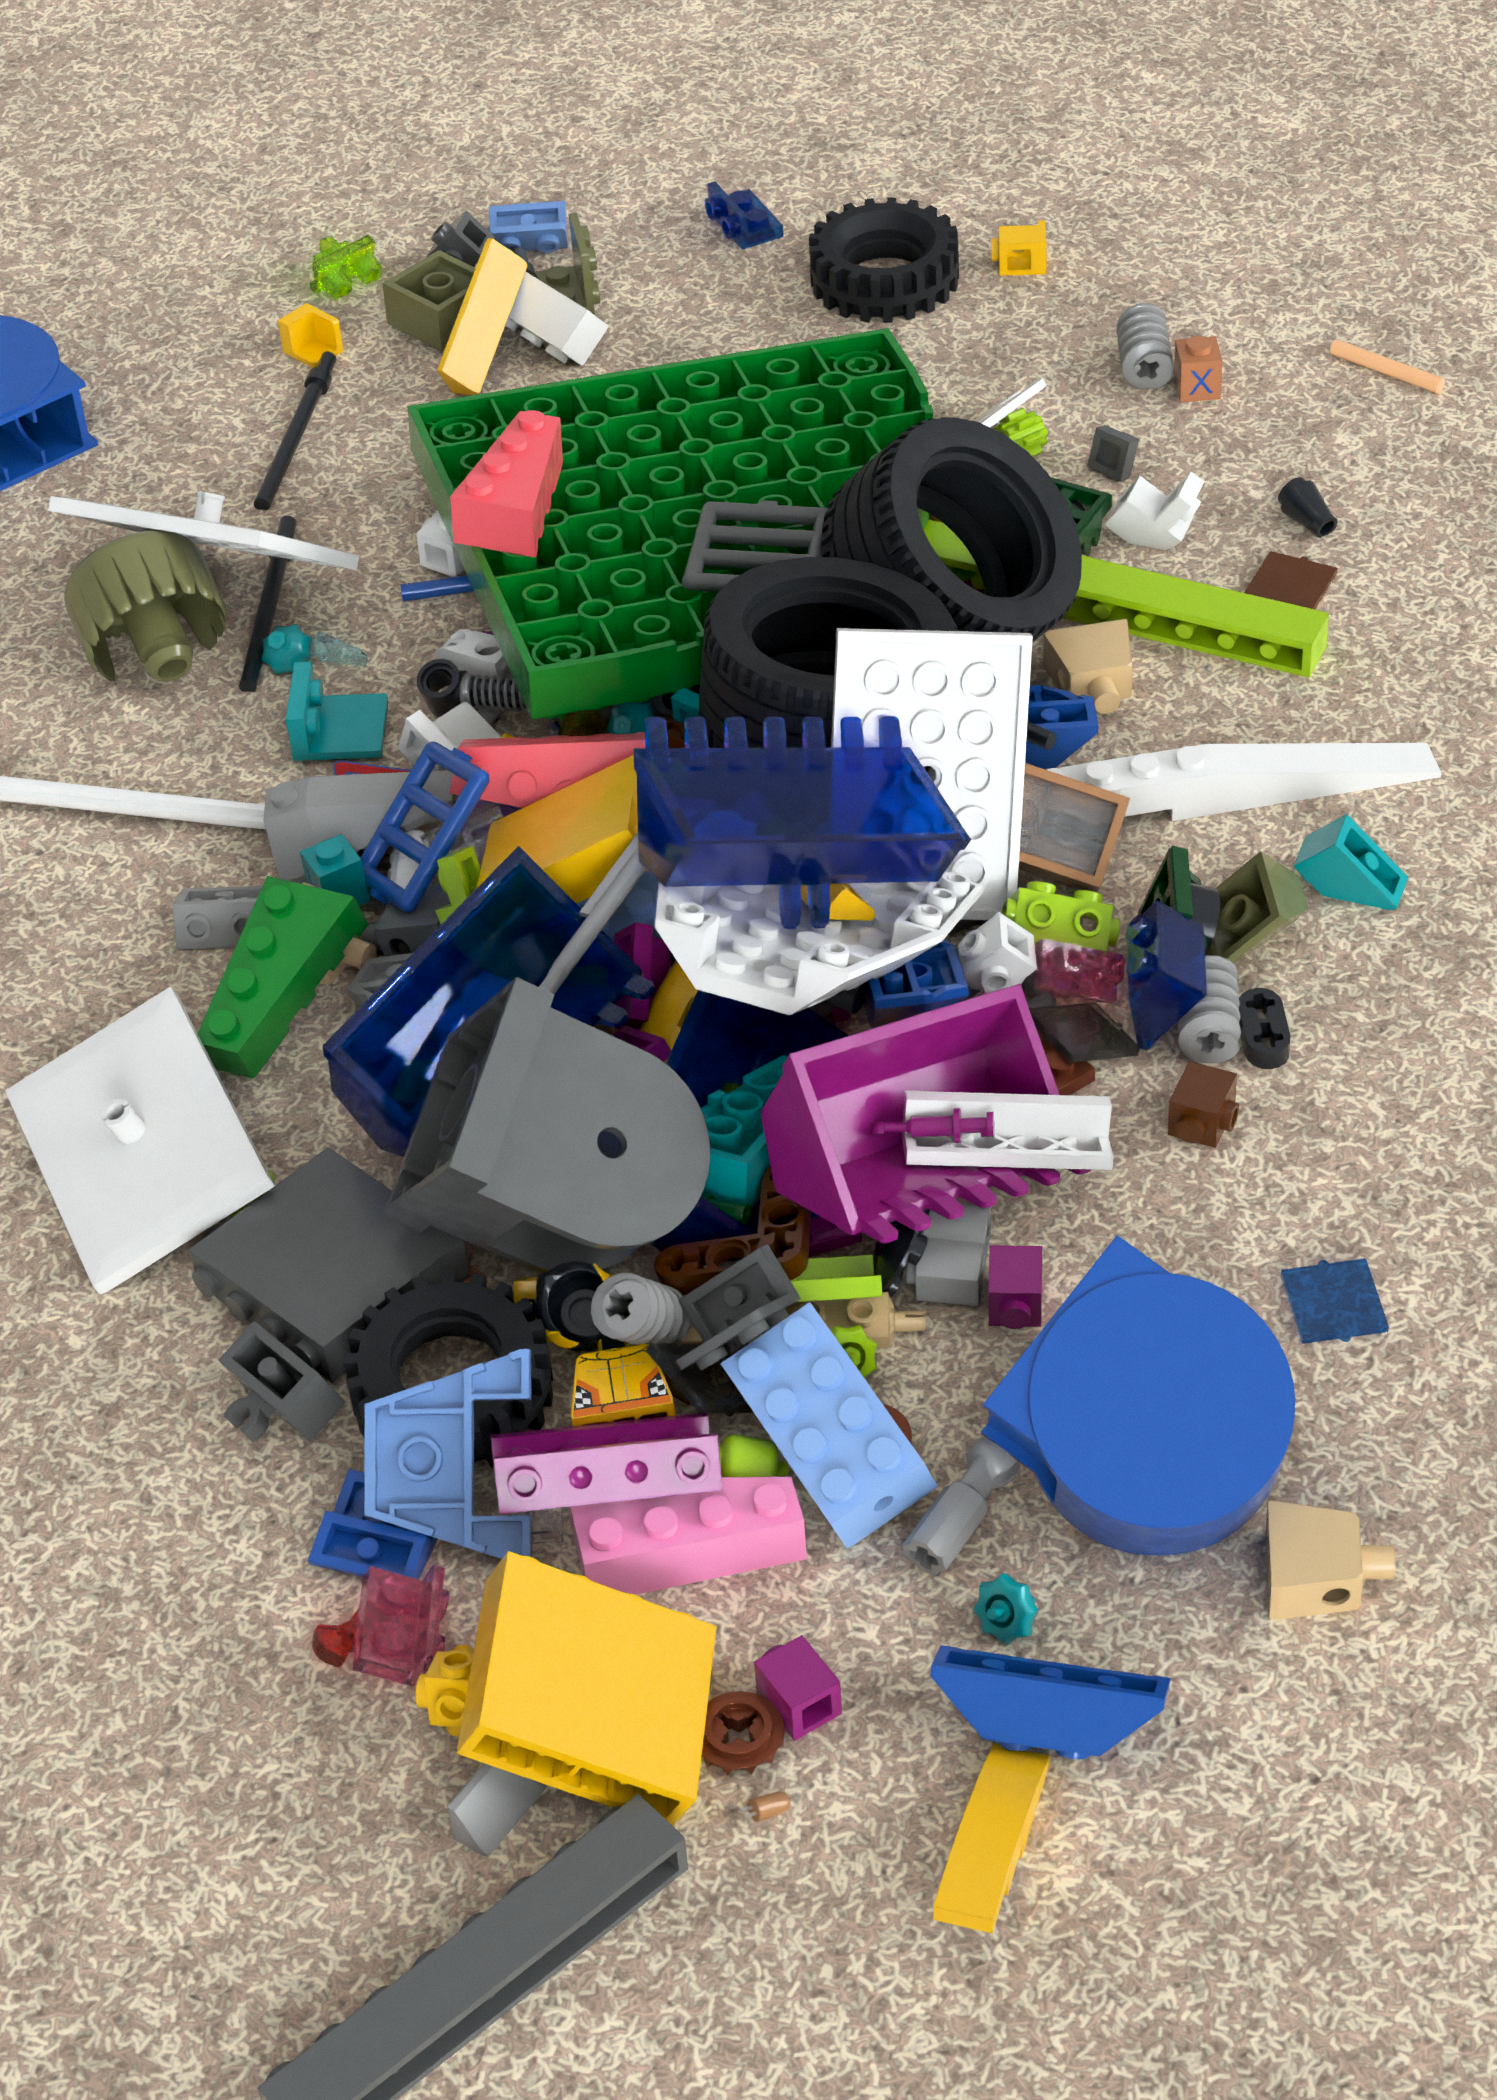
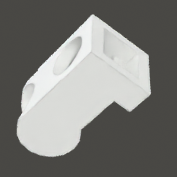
M459 629L434 654V660H449L457 666L458 670H466L474 676L480 674L483 678L487 674L490 679L493 675L497 679L503 676L505 680L508 676L512 677L496 638L491 634Z

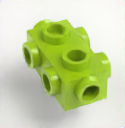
M1032 881L1027 883V888L1020 887L1012 895V898L1006 897L1001 914L1034 935L1035 954H1045L1048 949L1064 952L1065 959L1073 962L1092 963L1094 958H1100L1107 952L1108 946L1115 947L1117 943L1120 919L1112 917L1114 905L1102 903L1103 895L1100 893L1078 890L1074 892V897L1055 894L1056 886L1050 883ZM1080 918L1094 920L1093 931H1085L1080 926Z

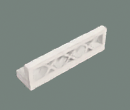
M905 1091L903 1122H907V1120L915 1116L953 1115L954 1108L961 1109L962 1118L986 1117L987 1112H994L995 1120L994 1137H981V1133H962L961 1143H954L953 1136L912 1137L907 1132H902L906 1165L1112 1170L1114 1156L1109 1141L1112 1108L1109 1096Z

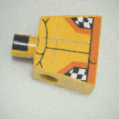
M605 1335L598 1342L597 1352L584 1353L576 1358L571 1405L573 1426L675 1416L673 1396L652 1346L647 1344L630 1346L627 1342L612 1339Z

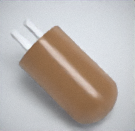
M782 1791L749 1799L747 1807L741 1808V1812L748 1811L749 1813H746L744 1817H752L755 1822H759L787 1811L790 1808V1799Z

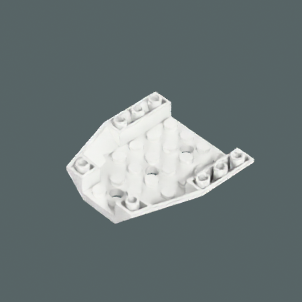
M730 811L710 812L675 844L672 850H668L661 857L655 929L695 989L792 1015L828 1000L843 990H852L869 979L883 977L942 942L983 893L984 885L971 882V879L962 873H937L921 893L913 899L903 895L888 897L873 893L871 888L866 885L849 883L875 910L876 916L872 921L823 919L810 909L763 858L750 859L756 824L743 821L738 814Z

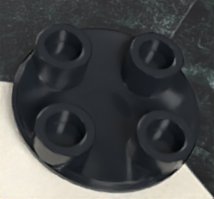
M930 1209L923 1210V1212L929 1215ZM896 1220L889 1223L898 1230V1239L889 1243L877 1241L873 1254L874 1275H881L882 1292H889L890 1298L894 1296L900 1286L903 1269L907 1262L916 1265L922 1258L928 1241V1237L921 1234L920 1231H914Z

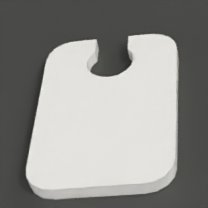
M1043 378L1033 382L1021 392L1017 391L1000 401L974 421L992 427L1046 387V382Z

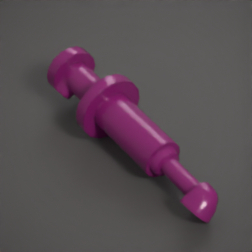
M954 1108L953 1115L915 1116L902 1123H885V1120H881L873 1125L871 1135L883 1136L886 1135V1132H907L912 1137L953 1136L954 1143L962 1142V1133H981V1137H994V1112H987L986 1117L962 1118L961 1109Z

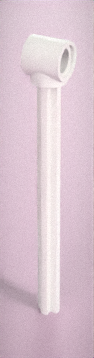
M0 776V801L266 829L263 820L264 804Z

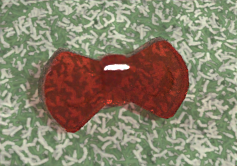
M361 1606L349 1621L339 1625L319 1624L313 1631V1652L321 1661L335 1667H341L347 1660L349 1652L356 1651L361 1646L383 1648L388 1642L389 1637L388 1621L378 1610Z

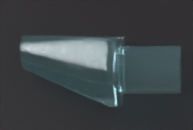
M319 631L315 639L311 641L309 648L310 656L319 657L324 663L366 666L368 662L367 655L362 650L322 631Z

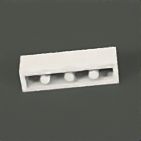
M526 271L505 327L513 332L516 331L518 326L523 328L520 335L538 348H540L543 342L548 344L545 351L565 364L568 358L581 366L585 364L609 327L590 311Z

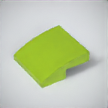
M873 1255L808 1259L806 1270L797 1278L790 1280L801 1297L797 1302L883 1297L881 1275H874Z

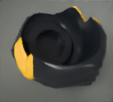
M581 1261L561 1263L537 1278L535 1317L542 1320L546 1338L559 1347L568 1348L575 1352L586 1351L596 1346L599 1340L605 1336L594 1325L591 1315V1304L597 1288L611 1276L599 1268L597 1264Z

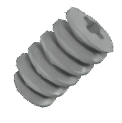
M1150 303L1135 304L1127 308L1120 315L1116 323L1120 362L1124 378L1130 385L1138 389H1157L1163 387L1170 380L1174 371L1166 316L1161 308Z
M1220 956L1195 958L1186 963L1177 975L1178 1043L1184 1055L1196 1063H1223L1233 1058L1240 1050L1238 1043L1241 1034L1239 1024L1240 1012L1238 1009L1240 1005L1238 997L1239 986L1237 983L1238 971L1236 966L1226 958Z
M618 1273L607 1278L597 1288L592 1298L591 1315L594 1325L598 1330L612 1339L629 1344H647L652 1346L653 1350L662 1349V1344L665 1347H673L686 1337L691 1326V1320L678 1301L684 1297L679 1290L633 1273ZM654 1344H660L661 1348L655 1346Z

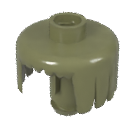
M161 530L143 531L110 541L93 551L78 564L70 575L65 588L64 601L66 610L89 664L96 672L101 673L109 681H115V670L106 642V638H111L112 635L117 638L121 636V632L129 635L140 661L145 665V671L156 680L167 682L185 675L190 670L193 660V650L189 647V639L178 614L185 618L199 643L208 650L216 645L217 635L221 637L226 628L227 609L202 552L192 540L178 533Z

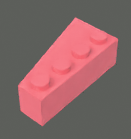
M535 410L520 411L450 496L454 543L536 558L538 539L542 538L544 531V518L546 514H549L551 494L555 492L563 465L561 420L559 417L544 415L542 412Z
M637 732V734L607 733L591 736L559 735L542 738L467 739L461 742L458 749L472 757L471 763L489 774V783L480 800L524 808L638 752L647 766L654 732ZM453 774L450 793L460 795L467 782Z

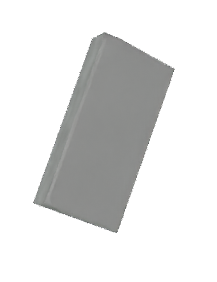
M483 1763L447 1805L453 1839L480 1855L488 1857L548 1785Z

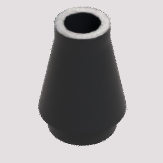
M1297 477L1289 481L1281 489L1278 501L1284 514L1311 530L1318 538L1328 535L1335 530L1338 520L1329 510L1313 481H1306L1302 477Z

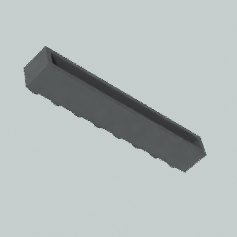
M639 1794L635 1795L624 1805L611 1808L603 1815L597 1826L577 1841H570L564 1844L556 1852L553 1859L531 1877L526 1876L516 1881L505 1897L485 1912H479L471 1916L462 1925L460 1931L439 1948L424 1952L415 1961L412 1968L389 1986H382L376 1989L366 1999L360 2009L343 2022L332 2024L323 2030L315 2043L292 2061L283 2062L269 2073L265 2082L257 2087L260 2100H397L687 1871L688 1861L685 1837Z

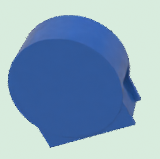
M0 315V491L99 445L98 440L87 429L79 389L86 387L85 381L60 361L56 343L46 331L28 321Z
M1117 1235L984 1402L983 1407L989 1413L988 1423L981 1431V1434L999 1445L1014 1459L1035 1474L1044 1494L1055 1509L1077 1530L1091 1539L1110 1548L1128 1553L1155 1556L1177 1555L1200 1550L1224 1540L1247 1523L1263 1505L1278 1477L1292 1435L1295 1419L1294 1382L1289 1363L1276 1336L1251 1307L1227 1290L1195 1277L1169 1273Z

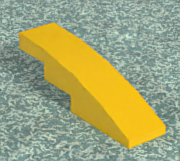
M993 1743L980 1771L954 1840L933 1905V1920L993 1934L1004 1895L1008 1896L1018 1858L1023 1856L1050 1763V1755L1027 1750H1008L999 1744Z

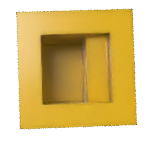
M1045 220L1038 221V225L999 226V238H991V262H999V276L1046 274L1047 242Z

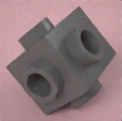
M465 211L450 225L445 221L436 229L430 238L434 244L427 257L440 250L475 267L487 238L494 239L495 236L468 211Z

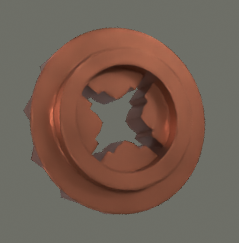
M744 1691L725 1693L708 1701L702 1757L706 1767L711 1765L719 1766L727 1776L733 1769H746L752 1775L757 1765L763 1762L773 1763L776 1751L779 1747L784 1746L785 1728L782 1715L771 1701L761 1695ZM748 1728L749 1741L745 1742L738 1738L732 1743L729 1742L728 1729L741 1732Z

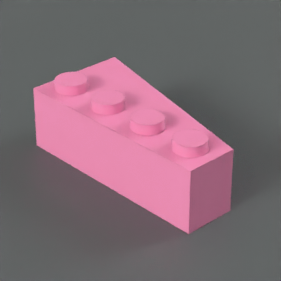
M721 1477L723 1489L721 1491L568 1507L582 1574L593 1582L624 1593L637 1595L806 1560L804 1518L792 1477Z

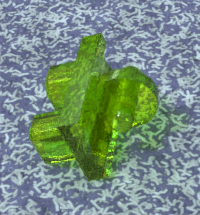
M369 234L350 244L346 240L338 243L331 236L321 239L319 242L320 253L313 256L312 269L314 280L310 283L309 288L316 294L325 290L331 297L337 300L352 291L353 281L350 277L356 275L364 284H369L379 279L382 265L374 255L375 241Z

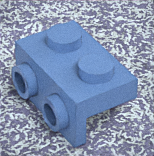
M565 201L489 206L490 227L488 231L495 236V241L510 251H513L515 248H523L525 251L538 250L544 253H551L559 248H568Z

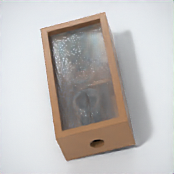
M1025 763L1018 869L1080 890L1098 892L1101 888L1130 798Z

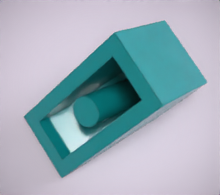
M1348 814L1306 835L1293 866L1303 879L1310 883L1322 896L1388 910H1394L1398 907L1409 878Z

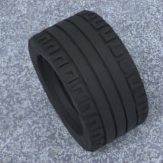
M941 417L940 419L931 418L927 421L923 420L917 425L909 427L840 487L833 495V499L830 500L828 510L824 515V523H822L821 551L823 557L869 562L900 572L919 582L943 602L954 619L957 631L1030 633L1033 636L1032 642H1034L1063 619L1066 612L1072 607L1080 586L1082 550L1077 527L1065 498L1045 469L1024 448L1005 434L976 421L956 417ZM917 508L939 519L963 542L979 569L986 595L960 580L941 561L923 531Z
M802 557L778 560L752 568L730 580L710 602L709 609L705 615L698 715L699 727L708 746L731 770L756 784L786 794L815 799H829L837 628L957 631L954 619L943 602L924 585L900 572L869 562L845 558ZM929 766L922 767V768L918 771V774H917V775H918V776H921V775L924 774L930 767H929Z

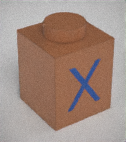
M1193 336L1189 339L1175 340L1174 381L1180 403L1221 399L1222 356L1216 336Z

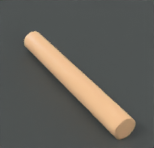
M1338 339L1334 340L1331 345L1330 354L1434 393H1438L1444 387L1445 379Z

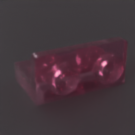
M433 1564L423 1581L372 1566L368 1568L362 1578L352 1670L409 1686L417 1685L420 1674L428 1671L437 1651L444 1652L445 1636L439 1634V1624L445 1615L449 1602V1590L443 1589L444 1567Z

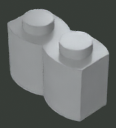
M960 1203L964 1207V1216L954 1220H949L930 1210L928 1216L932 1220L931 1228L920 1231L921 1234L928 1237L926 1249L916 1265L907 1264V1284H916V1301L979 1306L991 1233V1207L980 1208L975 1204Z

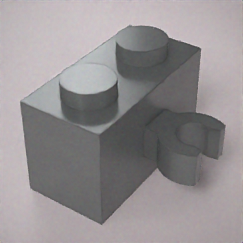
M255 1321L218 1359L251 1392L246 1398H240L230 1404L224 1413V1417L236 1428L245 1419L250 1417L241 1427L240 1431L252 1442L257 1441L265 1434L269 1426V1418L274 1412L310 1442L346 1403L319 1373Z

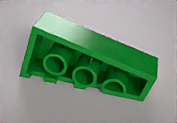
M266 877L197 1033L216 1070L254 1078L258 1075L289 1033V1023L302 1007L306 1009L317 995L314 991L329 969L334 971L345 957L343 950L354 936L359 938L368 926V922L354 896L274 877Z

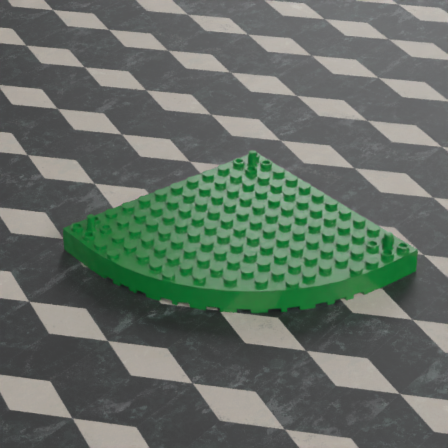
M889 328L407 406L412 454L531 719L558 717L566 722L574 720L577 711L600 710L605 706L630 701L644 702L653 696L671 692L676 693L682 688L694 691L696 685L700 684L705 615L709 609L710 602L718 592L687 590L682 585V578L700 513L706 502L760 504V500L778 501V505L828 508L833 495L860 468L909 427L917 425L923 420L927 421L933 418L932 405L928 402V391L914 365ZM530 410L539 411L548 416L559 417L561 420L563 465L555 492L551 494L549 514H546L544 518V531L542 538L538 539L536 558L454 543L450 496L520 411ZM917 508L924 530L929 513ZM717 520L716 525L811 531H813L814 526ZM711 543L709 548L807 554L808 548ZM704 567L703 573L741 575L750 569Z

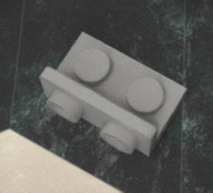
M262 886L182 889L172 904L177 948H235Z

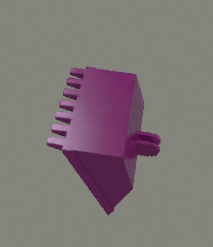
M1021 984L791 1053L782 1066L784 1073L761 1111L775 1192L832 1222L839 1229L850 1235L863 1232L881 1243H889L898 1239V1230L889 1223L894 1220L914 1231H923L931 1228L932 1220L923 1212L926 1209H930L949 1220L963 1217L964 1207L955 1200L958 1198H963L980 1208L996 1205L997 1196L988 1189L989 1187L994 1186L1013 1197L1028 1194L1029 1185L1020 1178L1021 1176L1025 1175L1046 1186L1060 1182V1173L1051 1168L906 1165L902 1132H886V1135L883 1136L871 1135L873 1125L877 1121L885 1120V1123L903 1122L905 1091L1060 1095ZM1066 1169L1077 1175L1091 1171L1088 1169Z

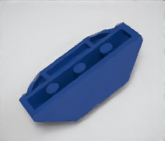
M1044 685L1030 686L1029 722L1056 734V742L1052 749L1046 750L1026 741L1025 763L1045 770L1056 768L1098 734L1099 725L1092 696L1084 694L1076 696L1069 691Z
M945 939L887 975L878 979H869L861 984L866 987L864 1006L871 1029L958 1003L969 996L968 984L955 945Z
M944 1645L939 1647L931 1665L930 1675L983 1740L997 1741L1001 1747L1014 1751H1025L1032 1747L1056 1750L1058 1755L1068 1759H1085L1090 1755L1100 1757L1163 1711L1171 1678L1147 1676L1130 1672L964 1650Z

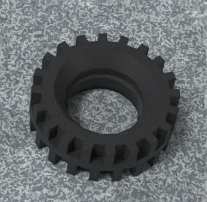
M887 197L886 203H875L874 199L870 198L865 199V205L855 207L852 203L843 205L844 212L840 214L830 211L826 214V223L818 221L814 225V234L809 236L811 287H813L816 299L823 298V304L826 309L831 310L839 307L840 316L848 318L851 314H858L862 322H870L871 317H883V323L893 322L892 317L904 315L906 320L915 318L916 311L923 310L927 314L935 311L936 301L945 304L950 300L949 291L956 292L959 279L958 230L956 225L951 226V218L947 214L937 217V208L932 205L922 209L918 207V201L912 199L907 204L897 203L895 197ZM877 258H898L912 262L892 268H868L858 265L864 261Z
M455 1271L442 1272V1282L430 1285L426 1284L423 1275L412 1278L414 1289L402 1295L395 1287L389 1289L384 1293L386 1306L383 1309L378 1310L369 1305L364 1310L362 1315L366 1330L352 1328L348 1337L352 1353H344L347 1387L354 1416L357 1418L359 1431L363 1438L364 1404L406 1390L399 1377L400 1368L407 1356L422 1344L445 1336H467L485 1342L494 1350L497 1358L509 1355V1353L519 1349L531 1350V1400L474 1402V1462L486 1459L491 1468H493L490 1435L523 1432L527 1427L541 1430L545 1423L543 1406H552L553 1391L551 1381L554 1379L543 1322L541 1319L535 1320L533 1306L526 1297L515 1303L512 1286L502 1281L495 1290L489 1289L483 1274L473 1273L469 1283L457 1282Z

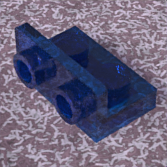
M716 181L707 183L708 198L705 199V209L711 221L716 220L722 227L726 238L733 239L742 250L784 237L781 222L750 189L734 191L727 195Z

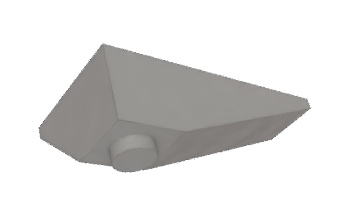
M448 770L432 771L423 789L452 807L456 802V795L450 793L453 773ZM410 772L309 776L292 782H283L273 788L266 789L263 820L279 879L299 884L306 882L300 851L339 834H343L355 852L361 849L364 852ZM412 805L399 829L403 832H409L431 821L434 817L417 806Z

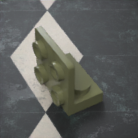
M577 212L569 213L574 266H554L547 270L536 271V277L595 315L594 304H600L599 286L597 280H594L593 271L597 270L595 250L593 246L591 247L588 226L580 225Z

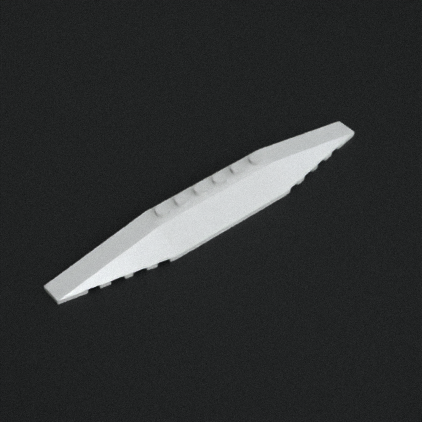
M1428 743L1202 744L1046 769L1129 797L1130 801L1125 816L1168 810L1172 821L1441 777V770ZM828 822L797 831L826 860Z

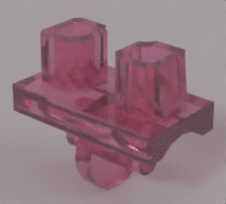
M1044 938L1035 942L1038 969L1034 980V989L1052 992L1055 997L1063 999L1072 996L1101 1003L1117 1001V985L1124 980L1125 958L1123 954L1081 947V945L1067 942L1062 943Z

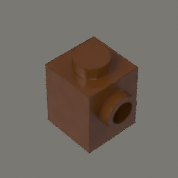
M1189 1061L1169 1100L1168 1135L1180 1138L1188 1143H1199L1216 1148L1224 1130L1232 1132L1238 1118L1239 1103L1236 1102L1237 1073Z

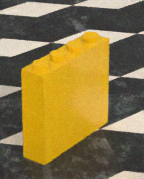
M639 752L490 824L473 903L497 941L590 898L639 832L642 825L648 820L658 818L659 809L662 807L660 797L661 791L664 790V785L653 764L646 766ZM652 862L645 871L650 870L652 868Z
M508 1551L485 1582L456 1754L612 1808L624 1805L635 1795L639 1794L674 1826L697 1799L717 1626L698 1620L688 1613L676 1612L643 1600L638 1595L624 1593L593 1582L585 1576L571 1574L540 1563L535 1558Z

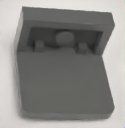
M768 1244L758 1248L678 1300L704 1342L676 1360L680 1370L696 1363L700 1371H703L716 1362L736 1353L747 1346L749 1341L764 1334L789 1317L785 1309L800 1300L801 1297Z

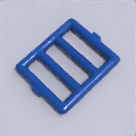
M434 741L425 745L360 857L366 878L365 883L372 889L369 893L371 896L385 904L391 902L404 912L409 913L416 909L439 870L437 860L448 854L489 783V774L471 763L472 757L455 747L451 751ZM436 764L467 782L453 807L423 789ZM412 805L417 806L443 823L429 848L399 829ZM389 845L419 864L405 889L376 870Z

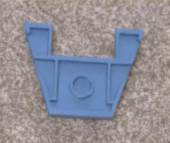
M519 1349L509 1353V1355L465 1368L458 1373L435 1381H428L364 1404V1515L500 1559L508 1551L532 1557L531 1515H474V1402L531 1400V1350Z

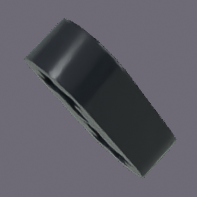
M1266 988L1249 989L1239 997L1240 1005L1238 1008L1240 1012V1035L1245 1056L1248 1062L1258 1068H1278L1287 1062L1290 1052V1032L1282 1000L1272 990ZM1256 1009H1262L1266 1018L1259 1019ZM1261 1038H1269L1272 1048H1266L1265 1044L1261 1042Z

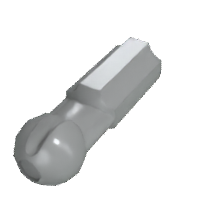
M985 1436L974 1442L967 1454L968 1470L960 1481H953L951 1485L943 1488L902 1545L906 1558L912 1561L920 1570L933 1576H938L940 1571L948 1569L988 1513L985 1500L993 1489L1004 1487L1013 1481L1018 1474L1020 1462Z

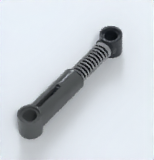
M435 659L426 663L417 675V687L430 711L437 717H441L462 702H468L474 709L476 707L479 709L485 707L487 710L493 708L495 711L500 708L502 711L508 709L510 712L514 710L517 712L522 710L525 713L528 712L525 709L527 707L518 687L510 676L506 680L503 676H500L498 679L495 675L491 679L487 674L483 678L480 674L474 676L466 670H458L454 663L446 659ZM449 686L446 690L438 692L441 688ZM671 692L653 696L644 701L650 702L655 716L661 715L673 718L671 697L675 693ZM620 704L605 706L600 710L577 711L576 717L572 721L583 720L584 722L608 724L610 708ZM558 717L551 718L553 720H560Z

